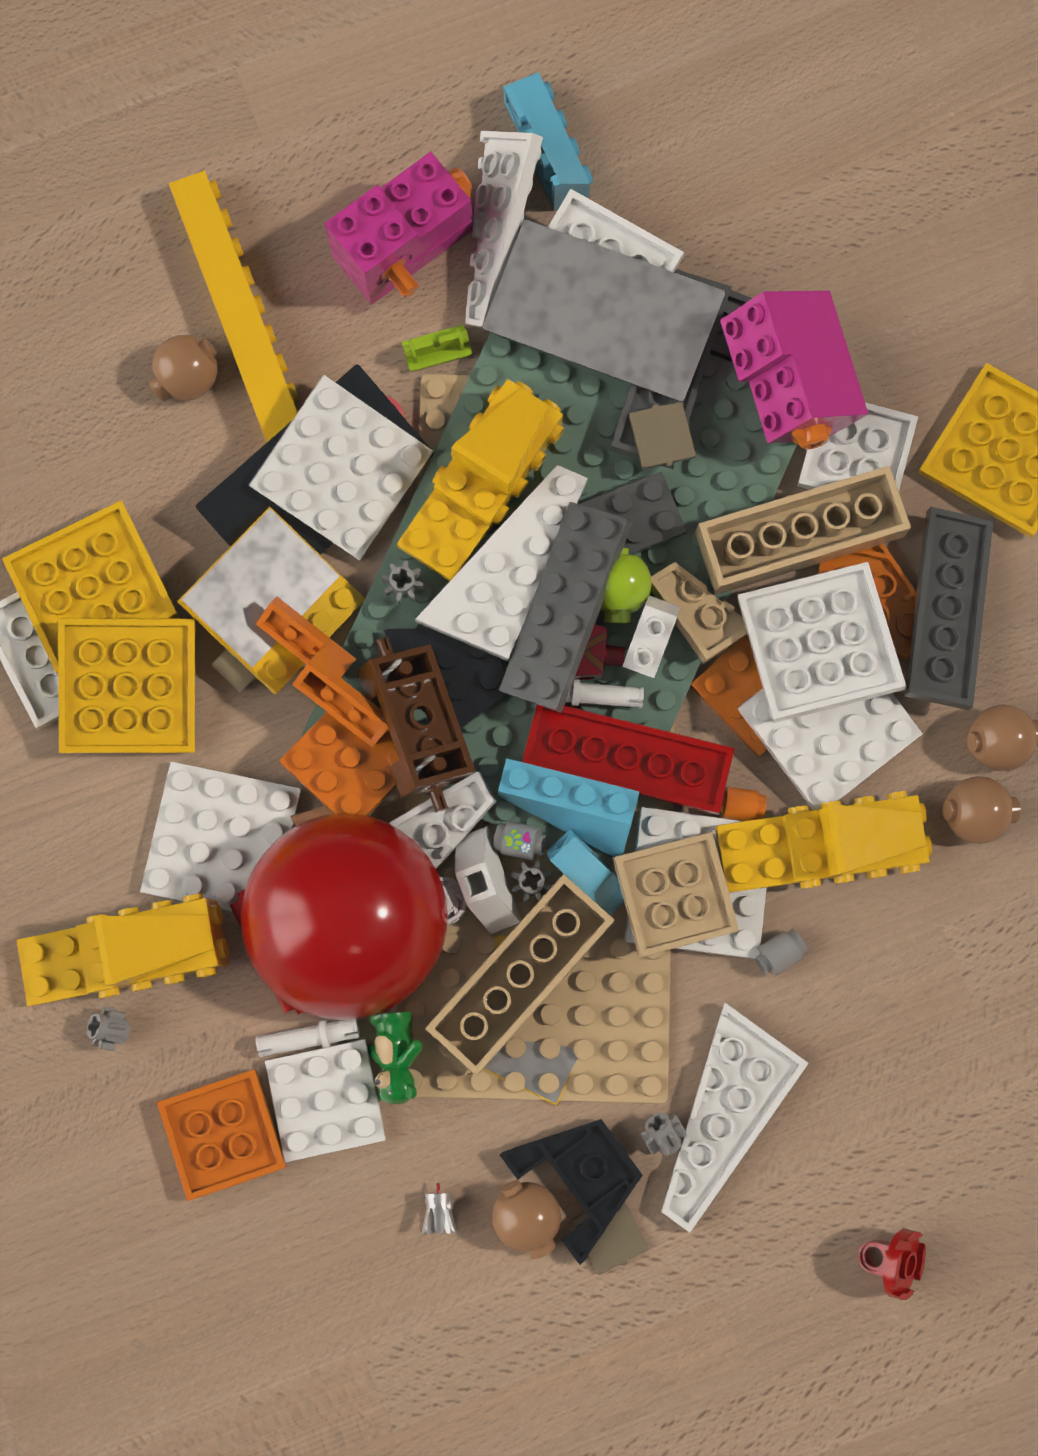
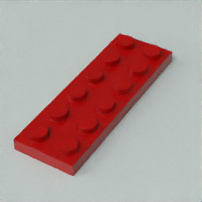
M536 704L522 762L639 791L640 796L718 815L735 748L564 706L562 713Z

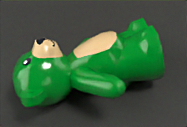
M412 1012L370 1016V1023L375 1026L378 1036L375 1039V1045L371 1044L368 1046V1054L384 1069L375 1078V1086L378 1087L379 1092L378 1098L380 1101H385L389 1104L406 1103L417 1095L414 1078L408 1068L413 1064L423 1046L419 1039L413 1040V1034L411 1033Z

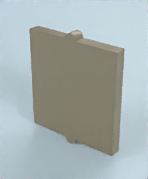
M682 402L664 406L654 404L650 409L629 413L642 470L661 465L671 467L672 463L696 458Z
M624 1202L599 1241H597L588 1254L598 1275L619 1264L626 1265L627 1260L649 1249L626 1202ZM585 1212L572 1219L574 1227L576 1228L589 1218V1215Z

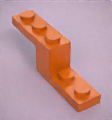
M276 596L256 622V625L307 664L292 685L373 748L388 729L383 711L342 679L356 658Z

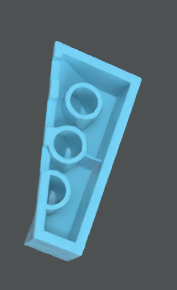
M539 72L503 86L504 102L517 131L534 133L543 137L541 155L536 163L535 170L554 211L559 209L570 189L586 198L589 197L590 184L593 183L591 172L588 166H582L578 159L580 155L578 144L574 137L569 138L566 133L567 122L562 110H556L552 100L555 97L549 82L543 83Z
M506 758L498 789V797L543 819L564 832L571 829L586 844L603 851L612 858L623 855L639 791Z

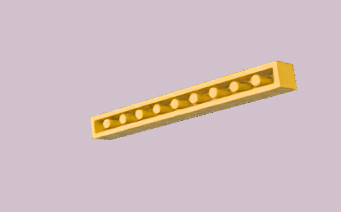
M204 170L168 184L266 442H268L294 419L298 413L294 402L299 401V397L293 382L286 384L283 373L288 371L282 352L275 355L272 344L277 342L271 324L264 325L260 316L266 313L260 295H252L249 286L255 284L249 266L242 267L238 257L243 256L244 253L238 237L231 238L227 228L233 227L226 208L220 210L217 200L222 198L216 180L209 181Z

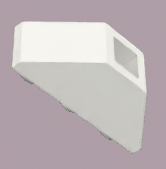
M488 827L467 834L456 846L455 874L466 905L490 934L519 924L522 919L499 856L494 849V843Z

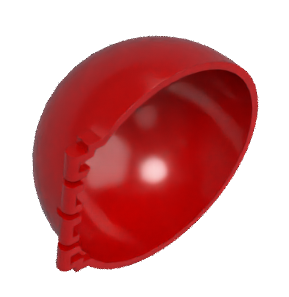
M337 813L312 818L284 833L261 856L248 879L246 888L236 894L239 900L229 904L239 926H242L245 948L253 967L267 987L275 994L284 1013L295 1009L298 1015L305 1012L313 1016L335 1020L361 1019L374 1016L391 1009L409 997L425 981L437 963L445 942L448 923L447 902L442 882L437 870L422 848L412 838L391 824L373 817L352 813Z

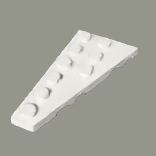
M481 131L480 142L485 143L484 157L478 159V170H481L483 175L482 183L476 189L472 238L477 239L476 253L471 254L470 266L474 267L475 274L474 280L468 286L465 324L483 328L516 242L519 228L523 223L524 208L528 194L533 186L532 178L535 166L541 155L543 137L537 134Z
M557 465L420 613L415 621L509 661L569 502L578 504L588 478Z
M478 771L443 791L446 803L449 806L448 809L435 813L432 801L429 799L389 823L412 838L429 857L435 869L441 865L496 802L484 778Z
M726 1003L722 1007L685 1130L687 1135L683 1137L682 1146L680 1147L661 1209L662 1213L689 1233L809 1064Z

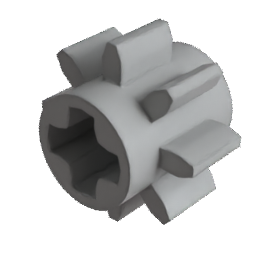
M406 560L403 566L399 567L391 563L390 576L382 575V581L390 584L384 590L385 595L390 596L394 594L397 598V604L402 602V598L407 597L415 601V589H423V583L415 581L421 574L420 569L411 571ZM401 577H407L408 583H405L403 588H398L397 582L401 580Z
M539 861L535 863L534 868H528L522 862V873L511 874L513 879L519 880V885L515 886L512 891L516 893L521 890L524 893L523 902L525 903L528 901L529 896H536V899L540 901L542 899L540 894L542 889L547 891L551 889L549 884L544 883V879L548 878L551 872L546 871L542 873L539 870ZM531 873L533 878L540 877L541 880L537 882L538 889L532 890L530 886L524 888L522 884L526 882L525 875Z
M102 1007L101 1014H93L87 1024V1035L90 1039H93L91 1044L99 1046V1049L109 1051L115 1050V1043L123 1044L130 1032V1024L127 1019H124L125 1013L119 1012L114 1008Z
M665 1113L652 1115L645 1124L646 1131L641 1133L653 1155L660 1151L665 1156L677 1152L682 1146L681 1137L687 1135L676 1114L668 1117Z

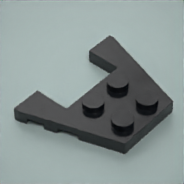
M431 628L384 630L386 637H389L394 653L431 644L461 729L508 696L499 691L505 675L499 657ZM427 720V721H424V722H421V723H419V724H420V725H427L428 720Z
M602 1119L503 1151L499 1154L517 1180L542 1161L548 1159L584 1208L589 1218L561 1238L579 1265L586 1260L588 1254L643 1176Z

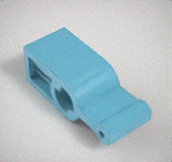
M571 829L546 852L550 861L609 915L624 903L618 877Z

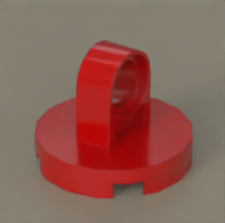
M902 1228L896 1233L891 1242L873 1240L863 1244L859 1250L858 1260L860 1265L869 1273L883 1276L884 1291L889 1297L900 1300L909 1299L915 1292L909 1289L913 1280H921L926 1257V1246L924 1243L919 1242L920 1237L923 1236L921 1232ZM872 1247L879 1248L883 1254V1262L880 1266H876L870 1261L869 1251Z

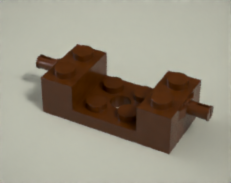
M389 637L378 639L375 643L381 657L370 659L357 671L365 697L371 702L379 700L399 760L391 765L390 768L400 797L405 798L415 794H429L435 813L444 811L449 806L446 803L442 789L447 785L462 781L474 773L475 768L431 644L394 653ZM419 709L425 712L428 718L427 725H420L415 721L414 710Z

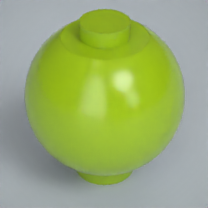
M623 548L620 558L610 572L605 589V598L600 609L604 613V622L630 623L631 613L639 610L650 595L652 583L649 569L640 557L629 554V548Z

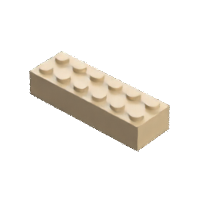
M889 465L699 523L695 535L715 595L903 538L911 529Z
M563 874L430 1022L425 1030L478 1076L609 929L615 919Z

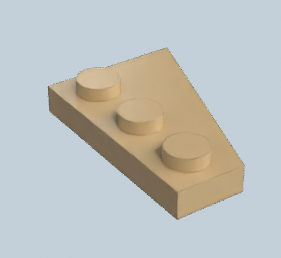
M676 562L651 576V591L655 597L680 607L675 625L703 664L748 635L743 617L733 610L734 607L724 600L722 602L707 590L705 584Z

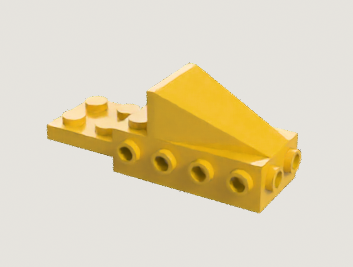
M507 379L502 387L497 385L493 389L487 400L490 405L484 414L481 412L476 414L469 426L471 430L454 443L451 448V462L447 467L442 465L438 469L432 480L435 484L433 492L397 543V548L448 581H451L465 566L487 532H490L495 524L500 525L510 510L507 507L514 496L518 498L528 484L526 478L532 469L534 471L539 469L546 457L545 450L550 443L555 444L565 429L562 426L563 414L560 412L559 406L548 399L542 401L532 395L533 391L531 388L520 381L514 383Z
M907 791L887 794V800L875 801L874 796L855 798L854 805H842L841 800L821 803V809L809 811L808 805L788 808L789 814L784 816L715 826L720 862L729 893L800 883L801 889L821 886V880L833 878L834 884L855 881L854 875L867 874V879L888 876L887 870L899 869L900 874L921 871L920 865L929 863V856H932V843L930 837L925 836L923 826L927 819L925 806L923 803H919L918 795L907 796Z
M203 893L192 894L183 897L184 903L171 905V900L152 903L150 904L151 910L139 912V907L119 910V916L94 915L86 918V924L76 925L74 928L16 940L27 1007L99 993L100 999L120 995L119 989L131 987L132 992L152 988V982L162 980L164 985L184 982V976L195 973L197 978L217 975L216 969L229 967L227 959L229 957V948L223 936L221 925L223 924V914L220 905L215 899L204 898Z

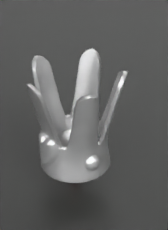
M437 1183V1194H425L427 1209L421 1235H424L425 1232L428 1235L432 1234L434 1227L435 1232L439 1235L443 1233L444 1229L448 1234H451L452 1230L457 1234L452 1214V1193H440V1183Z

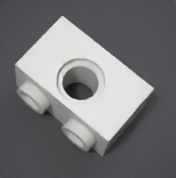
M648 596L622 667L655 678L680 610L679 606Z

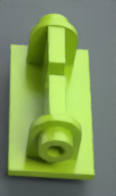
M464 324L401 342L410 373L472 355L468 333Z

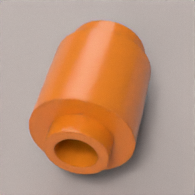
M726 786L720 809L721 818L741 822L764 819L767 797L766 795L759 794L757 790Z

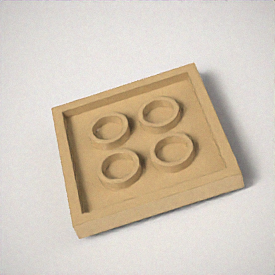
M712 832L612 858L639 958L739 931Z

